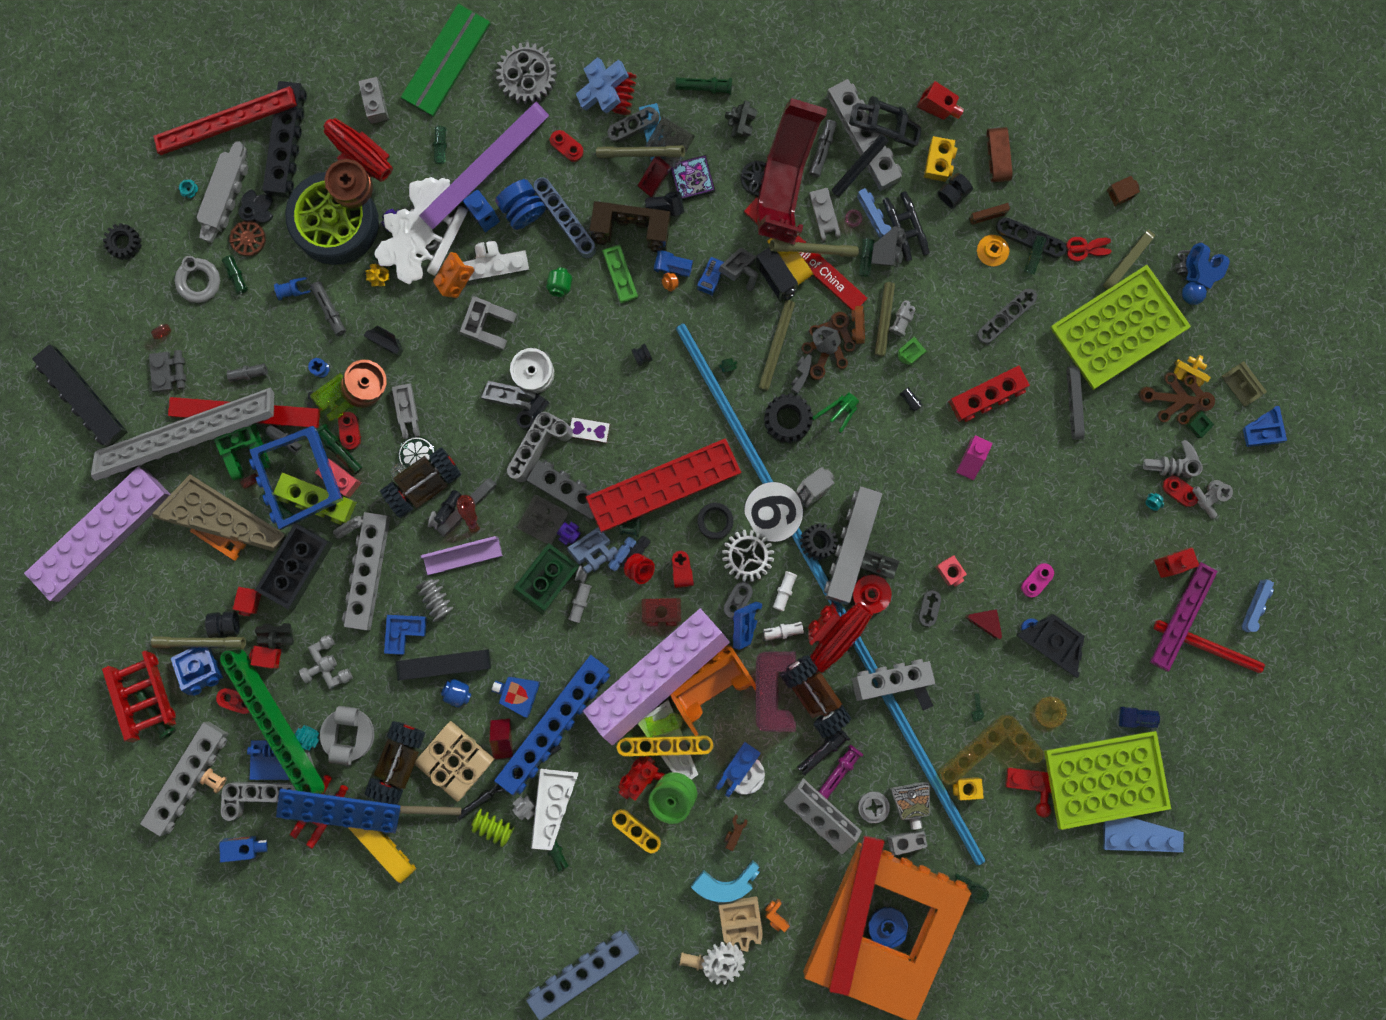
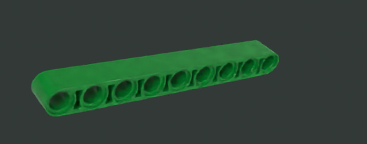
M242 649L223 652L220 657L223 668L296 791L323 794L325 789L323 781L255 667L251 665L246 652Z

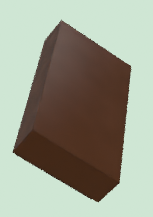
M1005 203L972 213L969 217L970 223L974 225L1004 216L1010 210L1009 204Z

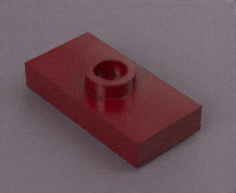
M654 157L637 186L650 197H653L672 167L660 157Z

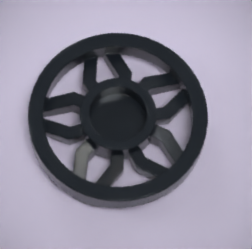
M758 160L748 163L740 175L742 187L753 196H759L760 192L756 191L761 187L764 170L761 171V166L765 167L766 164ZM752 166V172L746 171L749 167ZM744 179L748 182H751L749 188L745 184Z

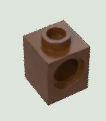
M1132 176L1112 184L1107 189L1115 207L1136 197L1140 193L1139 184L1136 180H1133Z

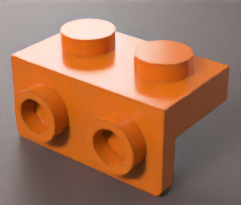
M450 252L435 276L433 283L442 296L458 298L475 269L472 266L464 265L457 253Z

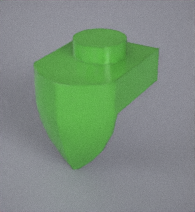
M913 337L898 350V359L906 365H912L927 351L917 338Z

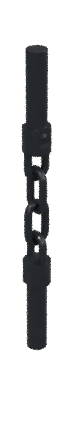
M560 744L557 747L553 746L549 751L551 755L549 757L562 749ZM532 758L527 762L532 763L534 762L535 758ZM518 768L517 772L514 773L516 779L523 776V771H520L521 768ZM497 783L495 788L490 791H484L476 800L461 809V815H457V817L461 820L483 803L486 804L492 800L494 794L503 792L505 789H501Z

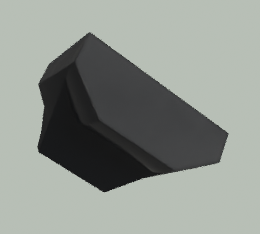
M378 325L365 332L364 337L399 357L403 353L399 339L395 338L393 333Z

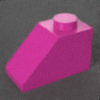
M976 435L972 437L956 473L974 480L985 462L993 443Z

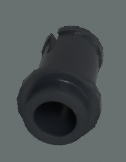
M910 387L899 394L913 412L923 406L922 400H918Z

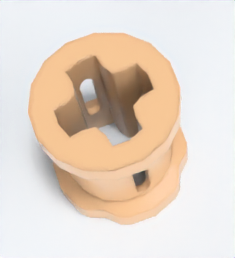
M209 768L202 776L200 784H206L214 789L215 793H218L224 786L227 778L218 776L213 772V769Z

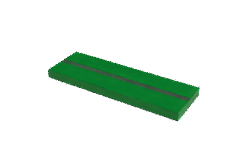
M458 4L406 87L401 99L434 117L489 28L490 21Z

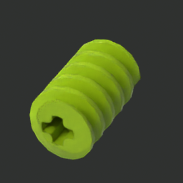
M480 808L471 825L473 826L472 833H476L479 830L480 837L487 833L486 840L494 837V844L501 840L500 847L505 846L515 826L509 829V822L503 826V819L495 822V815L488 819L489 812L482 816V809Z

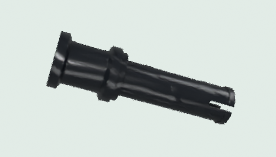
M842 729L829 738L826 737L825 743L798 765V769L801 771L805 768L802 773L806 776L832 751L837 752L839 746L846 740L849 741L851 739Z

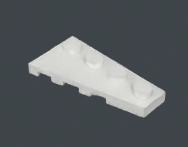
M669 699L638 723L647 737L683 736ZM664 740L660 743V748L663 751H668L671 748V744L669 741ZM682 740L679 743V747L686 751L688 747L685 740ZM660 755L672 772L684 774L691 780L698 775L691 755Z
M539 769L531 849L552 850L579 773Z

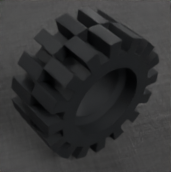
M119 223V226L114 224L112 225L113 229L109 227L107 229L110 231L109 234L106 232L104 234L107 238H103V242L106 243L104 247L107 249V252L120 260H123V258L128 260L129 257H135L134 253L138 254L139 250L137 249L142 246L139 233L127 224ZM122 235H126L129 238L128 245L122 249L118 248L116 245L117 239Z
M821 523L814 524L801 534L800 542L803 544L800 545V548H805L803 553H808L807 557L809 559L813 557L815 561L818 559L823 560L835 552L834 549L837 548L835 544L838 542L837 538H833L836 534L835 532L831 533L833 530L831 527L826 529V524L822 526ZM815 535L823 539L824 547L822 549L814 545L813 537Z

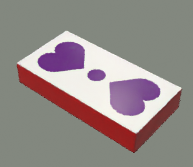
M572 417L571 428L573 430V438L607 443L610 424Z

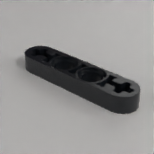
M1005 217L996 224V231L999 235L1050 257L1060 258L1066 252V244L1062 240ZM1007 223L1008 228L1013 229L1014 226H1016L1017 228L1015 229L1013 235H1011L1010 233L1012 232V230L1006 229V231H1003V227L1001 225ZM1019 230L1026 231L1027 238L1020 239L1017 232ZM1035 238H1043L1044 246H1037ZM1049 241H1051L1052 243L1050 244V246L1055 247L1056 245H1059V249L1062 251L1055 253L1054 248L1049 247L1048 250L1045 248L1049 244Z

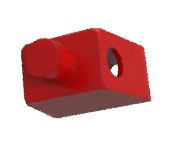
M936 81L923 92L917 108L943 120L949 115L959 119L964 111L962 107L956 105L959 96Z
M1186 548L1154 560L1161 578L1173 576L1199 566L1193 548Z

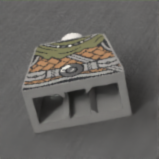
M921 782L890 788L900 818L902 820L909 819L911 830L923 828L921 817L929 816L930 814L929 783Z

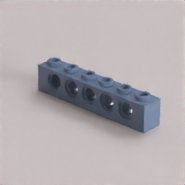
M621 930L617 931L611 936V941L608 943L601 942L595 947L596 951L592 954L585 953L578 958L579 962L574 966L572 964L567 965L561 970L563 972L558 977L555 975L551 976L545 981V986L542 988L537 986L529 992L530 996L527 998V1003L538 1020H542L639 953V948L627 930L621 932ZM613 946L618 947L620 954H611L610 948ZM595 958H601L604 961V964L602 966H596L593 960ZM584 969L588 975L582 978L578 976L577 971ZM561 981H569L571 987L568 989L563 988ZM550 991L554 994L555 998L548 1000L545 998L544 993Z

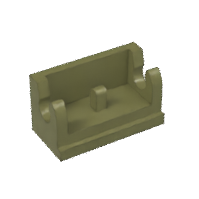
M1244 361L1221 376L1244 407L1267 392Z

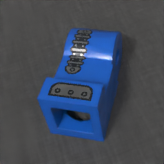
M713 257L710 258L698 282L697 290L713 296L722 273L719 272V268L724 263L723 261Z

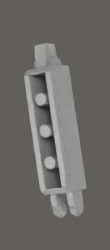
M240 141L233 144L229 153L223 152L220 154L197 214V219L202 224L199 238L210 243L213 242L218 232H222L223 228L227 227L229 212L235 207L234 199L236 193H239L242 188V177L248 172V163L245 161L248 151Z

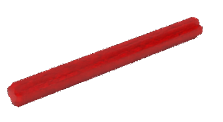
M1157 620L1154 630L1164 634L1168 623ZM1188 632L1184 640L1185 643L1257 673H1262L1265 668V664L1190 632Z

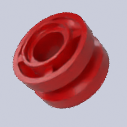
M639 553L630 556L624 566L626 577L638 584L648 582L655 570L653 561Z

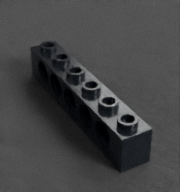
M278 81L277 91L289 86L293 89L297 106L273 114L262 190L269 196L289 198L290 192L294 190L292 177L293 174H296L297 170L295 156L299 155V145H297L298 138H301L302 135L300 121L304 119V109L302 107L303 102L307 100V91L301 83ZM288 119H292V122L290 124L285 125V122ZM290 137L286 143H282L284 138ZM283 155H287L284 161H280ZM284 173L282 179H277L279 174Z

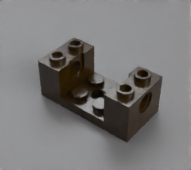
M594 201L590 234L596 244L606 245V243H611L614 221H616L618 225L627 226L628 223L636 224L635 226L638 228H647L648 226V248L656 253L667 250L671 223L670 211Z

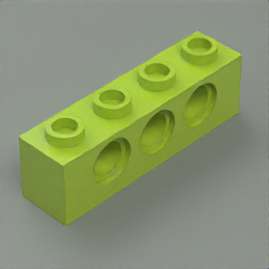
M285 473L281 474L273 493L279 496L278 500L287 504L290 501L295 502V507L302 510L314 506L311 503V498L314 495L318 496L317 503L327 499L329 496L327 490ZM300 488L301 494L295 498L293 492L295 489ZM342 496L343 501L336 504V509L333 512L326 508L315 515L322 518L328 515L332 517L330 521L342 525V522L346 523L350 520L357 502Z

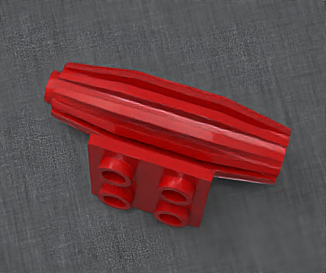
M336 118L328 119L324 123V134L341 152L336 158L337 160H355L362 165L370 178L373 177L380 182L385 181L393 171V167L387 161L390 155L362 131L358 133Z
M832 602L830 606L826 605L822 609L821 616L817 621L813 620L808 626L809 643L813 645L815 641H819L810 657L817 667L816 673L819 671L825 672L837 662L862 634L873 616L872 612L865 605L858 602L840 617L836 610V604Z

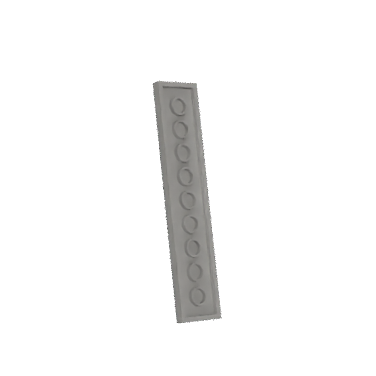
M271 388L97 450L94 453L91 477L95 481L107 478L115 473L124 472L129 468L179 452L184 448L196 446L201 442L215 439L220 435L251 426L256 422L268 420L274 416V392Z

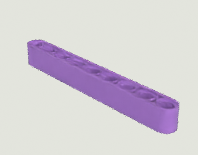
M536 101L419 215L421 219L433 230L549 114Z

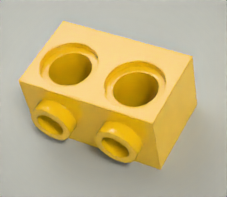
M932 137L924 178L946 182L948 177L952 176L954 166L951 165V161L955 159L957 147H954L955 140ZM939 148H944V149H946V150H947V153H946V154L940 153V152H939ZM935 166L943 167L944 171H937Z

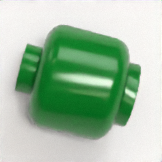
M561 267L550 271L546 283L549 293L555 297L567 295L571 289L572 275L568 273L567 269Z

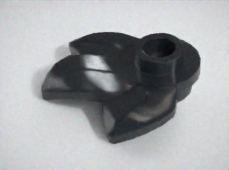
M253 189L247 191L241 199L242 206L239 208L240 218L247 222L255 220L265 223L270 221L273 215L268 209L272 204L273 198L265 194L257 196ZM247 210L252 211L251 213H245Z

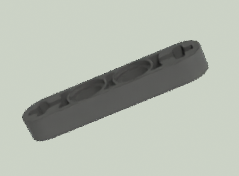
M1025 289L980 328L977 332L978 341L982 344L992 342L1036 302V292L1032 289ZM1030 294L1032 302L1028 300L1021 305L1020 302L1025 298V295ZM1010 306L1018 308L1019 312L1017 315L1009 313ZM1002 318L1005 322L1004 327H997L995 319ZM991 327H992V329L995 330V331H993L992 333H990V335H989V338H990V339H988V338L983 339V338H982V336H983V332H982V331H984V332L986 333V332H987L988 330H990Z
M1077 366L1067 367L1066 373L1068 392H1070L1069 411L1072 412V416H1070L1071 436L1073 440H1083L1085 428L1080 369Z
M491 478L485 480L449 516L445 524L438 527L437 531L443 537H446L462 521V518L465 515L467 516L476 507L475 505L478 502H481L495 489L497 484Z

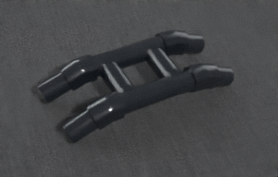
M904 191L900 194V197L907 212L897 215L889 198L883 199L882 202L893 227L902 228L900 222L911 219L914 229L905 232L906 238L902 244V252L905 262L912 260V256L906 239L917 236L922 254H930L926 235L914 209V204L907 192Z

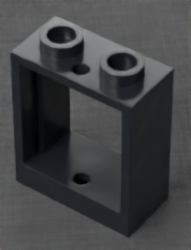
M769 247L756 256L755 265L779 301L783 299L787 301L793 298L798 282L778 252L771 251Z

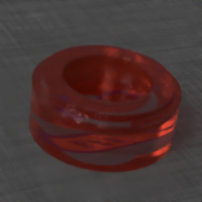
M164 324L153 329L151 334L154 339H160L170 334L172 330L168 324Z
M257 473L246 477L240 482L243 489L257 483Z

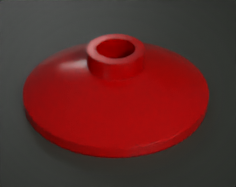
M867 575L855 584L853 590L855 604L858 602L862 603L872 614L883 611L891 601V588L888 582L880 576ZM869 591H874V598L868 596Z

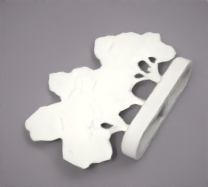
M430 177L425 178L423 181L410 183L409 197L413 202L414 210L409 212L406 209H402L397 214L389 213L384 215L385 228L392 233L393 237L386 241H381L375 250V257L378 259L380 266H392L395 264L398 279L407 284L422 279L421 263L426 259L431 260L427 272L433 276L437 274L467 214L468 209L459 206L453 217L447 215L443 219L448 224L443 238L434 234L432 229L419 216L450 186L449 179L441 178L436 180ZM435 239L440 244L434 256H432L426 250V245ZM419 253L423 256L421 258L416 257V254Z

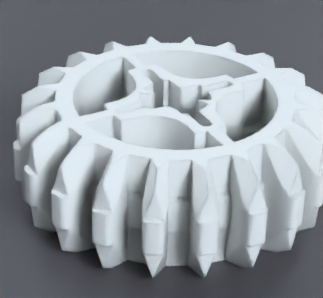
M743 530L742 537H740L738 532L735 533L736 540L733 537H729L732 544L725 543L729 551H722L723 554H728V557L722 558V561H729V564H726L724 567L725 569L732 567V570L729 572L730 575L734 571L737 572L735 579L743 575L742 581L745 582L746 576H750V581L752 582L754 581L753 575H756L757 579H761L759 572H762L764 575L767 574L764 567L771 569L772 566L767 564V561H774V558L768 557L774 551L767 550L772 544L768 543L765 545L764 542L767 540V537L760 540V532L754 537V530L750 531V536H747L746 530ZM741 541H752L747 549L736 547ZM757 544L763 549L764 560L755 555ZM753 547L751 551L753 554L751 555L754 556V559L749 558L743 565L745 561L743 553H747ZM732 551L742 558L739 568L733 562ZM753 562L761 565L754 571H744L748 563Z

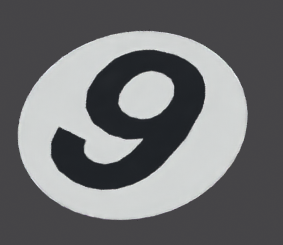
M770 482L762 484L752 491L745 504V515L756 535L758 532L761 533L759 538L767 537L766 541L776 542L789 538L797 531L802 521L803 507L800 498L793 489L782 483Z

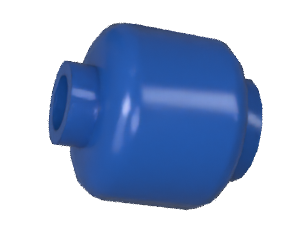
M453 679L445 683L441 696H443L445 703L459 708L463 703L467 704L469 702L471 693H469V686Z

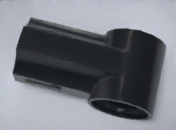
M674 191L667 193L665 196L651 197L645 200L646 208L670 211V216H678L684 213L681 192Z
M537 393L535 398L529 402L531 405L530 410L525 409L516 417L517 424L522 430L528 431L537 415L544 412L550 404ZM523 417L531 418L528 425L521 424Z

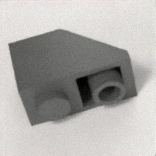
M894 226L874 244L872 264L899 267L903 259L902 244L906 238L904 229Z

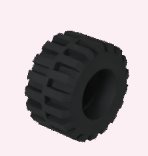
M784 393L780 397L776 396L768 404L764 415V425L767 428V433L775 441L777 439L780 443L788 442V444H792V442L800 441L809 432L813 422V413H811L810 405L808 406L805 399L802 400L801 396H793V393L785 395ZM790 408L798 413L800 420L795 428L785 429L779 425L777 415L782 409Z

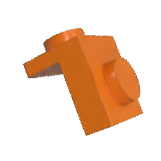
M779 899L775 902L772 900L765 909L767 911L766 917L771 921L769 924L777 931L781 929L785 932L789 928V923L776 913L777 909L781 906V901Z

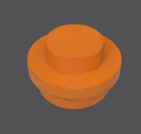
M674 273L664 274L662 279L663 287L669 292L674 291L678 287V279Z

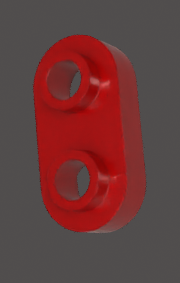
M557 130L551 134L550 142L552 147L568 160L576 162L583 157L582 145L566 132ZM558 137L563 138L560 142L556 141ZM576 148L577 152L571 153V149Z
M344 412L338 418L340 441L346 449L354 450L361 443L358 418L352 412ZM346 418H350L349 424H345ZM352 436L353 441L348 443L347 438Z
M1170 476L1163 481L1162 488L1164 492L1181 505L1190 507L1198 502L1197 497L1192 491L1193 487L1179 477ZM1172 482L1176 483L1175 489L1171 487ZM1188 493L1192 495L1191 500L1187 498Z
M224 688L217 693L216 701L219 706L241 714L250 713L248 708L244 707L243 700L237 690ZM227 694L231 696L230 701H226L225 696Z

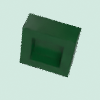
M1198 411L1186 426L1197 438H1203L1214 424L1203 411Z

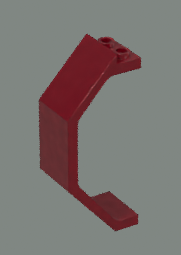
M793 98L786 104L765 164L756 207L758 235L795 245L796 237L802 233L803 225L795 226V208L804 166L819 125L826 117V108Z

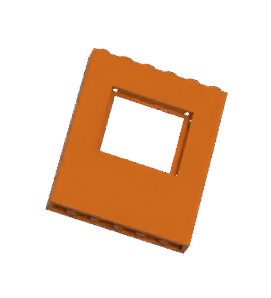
M858 843L803 971L805 979L827 988L830 986L862 846L861 843ZM883 850L875 884L930 906V910L910 956L862 937L849 997L906 1020H916L971 892L967 884L960 880L954 882L949 880V877L943 873H932L929 868L923 865L915 866L912 864V861L906 858H901L900 860L894 857L893 853Z

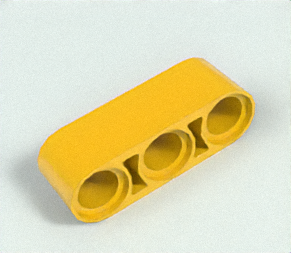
M770 238V239L767 240V242L769 243V245H770V241L772 240V238ZM778 252L798 282V285L814 275L799 252Z
M619 809L614 813L612 823L617 829L646 852L655 853L659 850L661 840L656 833L624 809ZM624 814L627 821L620 824L617 822L616 816ZM639 826L642 829V834L639 836L633 835L631 832L632 827ZM648 839H655L658 843L655 848L648 847L646 843Z

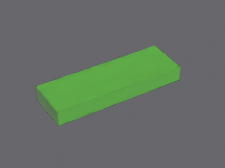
M620 244L602 250L620 304L638 298Z

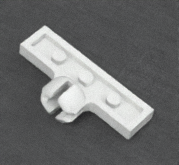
M495 241L486 242L488 253H486L484 242L475 246L476 259L463 262L464 265L472 266L475 269L469 280L529 269L526 250L500 254Z

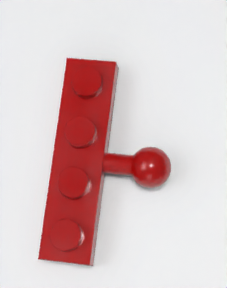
M1007 768L1005 787L1041 792L1040 803L1036 806V813L1039 817H1048L1052 811L1051 806L1048 804L1049 793H1051L1048 772Z

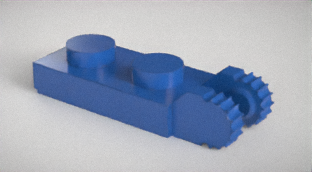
M744 742L723 772V776L715 788L717 790L721 789L726 779L729 778L733 783L727 789L725 795L730 797L761 753Z

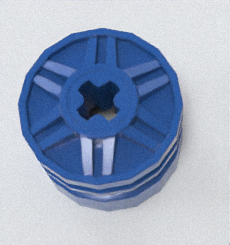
M526 179L519 180L505 188L495 200L502 213L507 214L506 219L515 230L531 224L546 210V206L541 202L540 197L534 196L535 190Z

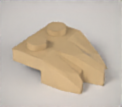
M757 896L737 899L731 902H718L723 939L726 944L731 942L732 946H734L736 942H739L741 950L748 952L751 940H754L756 944H761L763 933Z

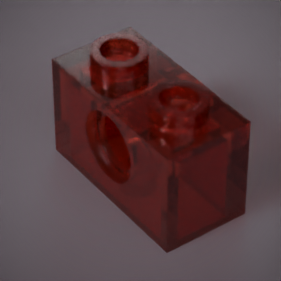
M681 598L642 599V622L646 623V626H658V622H666V626H677V622H681ZM659 607L667 609V615L664 618H659L656 615V610Z

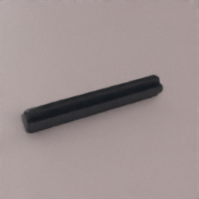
M882 134L879 135L831 191L836 196H841L888 143V139Z

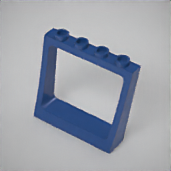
M314 426L250 449L252 458L249 461L253 470L257 469L259 475L256 477V481L260 488H264L266 493L262 496L266 506L270 505L272 512L269 513L273 524L277 523L280 530L343 501L318 431ZM308 438L329 496L314 506L283 520L260 456L263 453Z

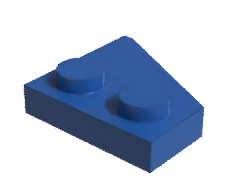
M1279 406L1274 407L1243 428L1246 447L1285 443L1287 441Z

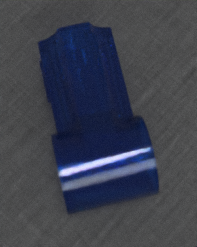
M1120 707V727L1137 728V726L1158 728L1160 723L1159 711Z

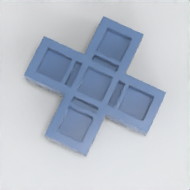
M597 57L584 68L590 83L578 91L576 96L584 110H588L596 102H599L602 111L608 113L621 103L615 87L629 76L621 61L617 60L606 69L602 60Z

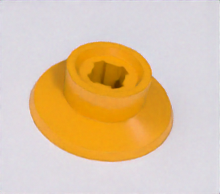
M988 235L979 242L977 254L984 264L999 266L1007 260L1009 246L1002 237ZM992 246L998 249L996 253L990 251Z

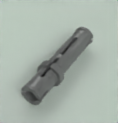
M833 120L825 121L822 135H819V144L809 174L812 176H821V171L829 146L833 143L832 137L837 123Z
M322 282L313 283L310 288L325 314L326 322H329L335 336L343 335L346 329L339 318V312L333 307Z

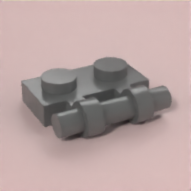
M181 350L174 351L173 359H170L169 352L149 354L153 392L173 390L172 382H177V389L185 388L186 374H184L183 370L185 359L182 357ZM175 365L176 375L172 376L171 366Z

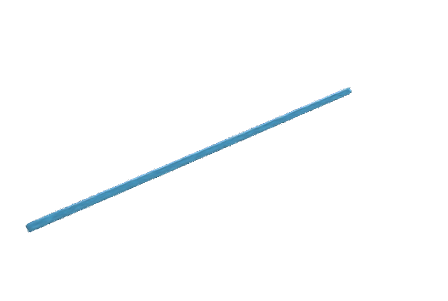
M679 325L676 328L679 336L762 484L773 482L686 325ZM798 528L792 537L826 596L827 593L824 592V588L829 580L819 562L813 560V557L809 559L807 557L808 553H803L805 548H800V545L803 544L800 542L802 532ZM827 599L830 604L832 602L836 604V610L840 617L846 613L842 603ZM859 636L853 643V646L869 674L876 673L875 669H877V666ZM873 678L872 680L875 686L877 687L878 682L876 679ZM893 694L883 695L884 702L977 866L983 864L985 858Z

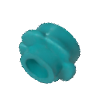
M183 180L179 185L180 194L183 197L192 198L198 192V186L192 180Z
M1157 493L1148 494L1145 503L1150 509L1158 511L1160 507H1164L1161 495Z

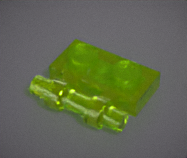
M341 373L310 395V398L322 412L328 407L331 409V412L326 415L330 421L336 417H341L348 408L354 407L346 400L340 406L335 404L336 401L343 398L340 388L343 378Z

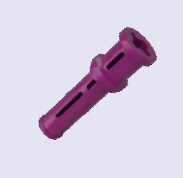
M849 744V749L844 756L838 759V766L818 791L827 800L846 773L854 769L853 765L859 757L864 755L851 744Z

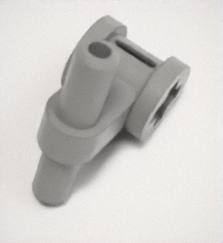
M1213 480L1209 483L1207 487L1208 492L1205 495L1198 486L1192 490L1198 499V504L1202 509H1205L1211 519L1217 517V513L1212 505L1218 500L1228 501L1233 495L1232 487L1219 480Z

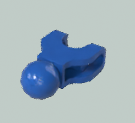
M1203 243L1195 244L1186 259L1188 270L1186 280L1189 283L1183 287L1182 297L1190 305H1198L1204 301L1207 293L1206 288L1211 289L1215 281L1224 277L1230 263L1229 258L1223 254L1214 255L1208 261L1210 248Z

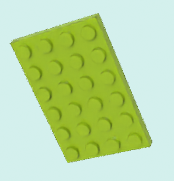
M1145 265L1053 324L1050 329L1094 390L1182 334L1191 326L1149 266Z
M1157 731L1044 750L1058 829L1060 830L1171 809Z

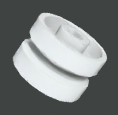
M527 348L514 356L510 365V373L513 381L521 389L538 394L548 389L554 380L555 371L552 362L543 351ZM533 368H535L534 373H529V370H533Z

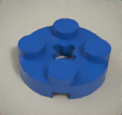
M893 907L879 908L871 915L868 921V931L873 941L889 948L899 946L907 936V920L899 910ZM885 923L893 924L891 932L883 931Z

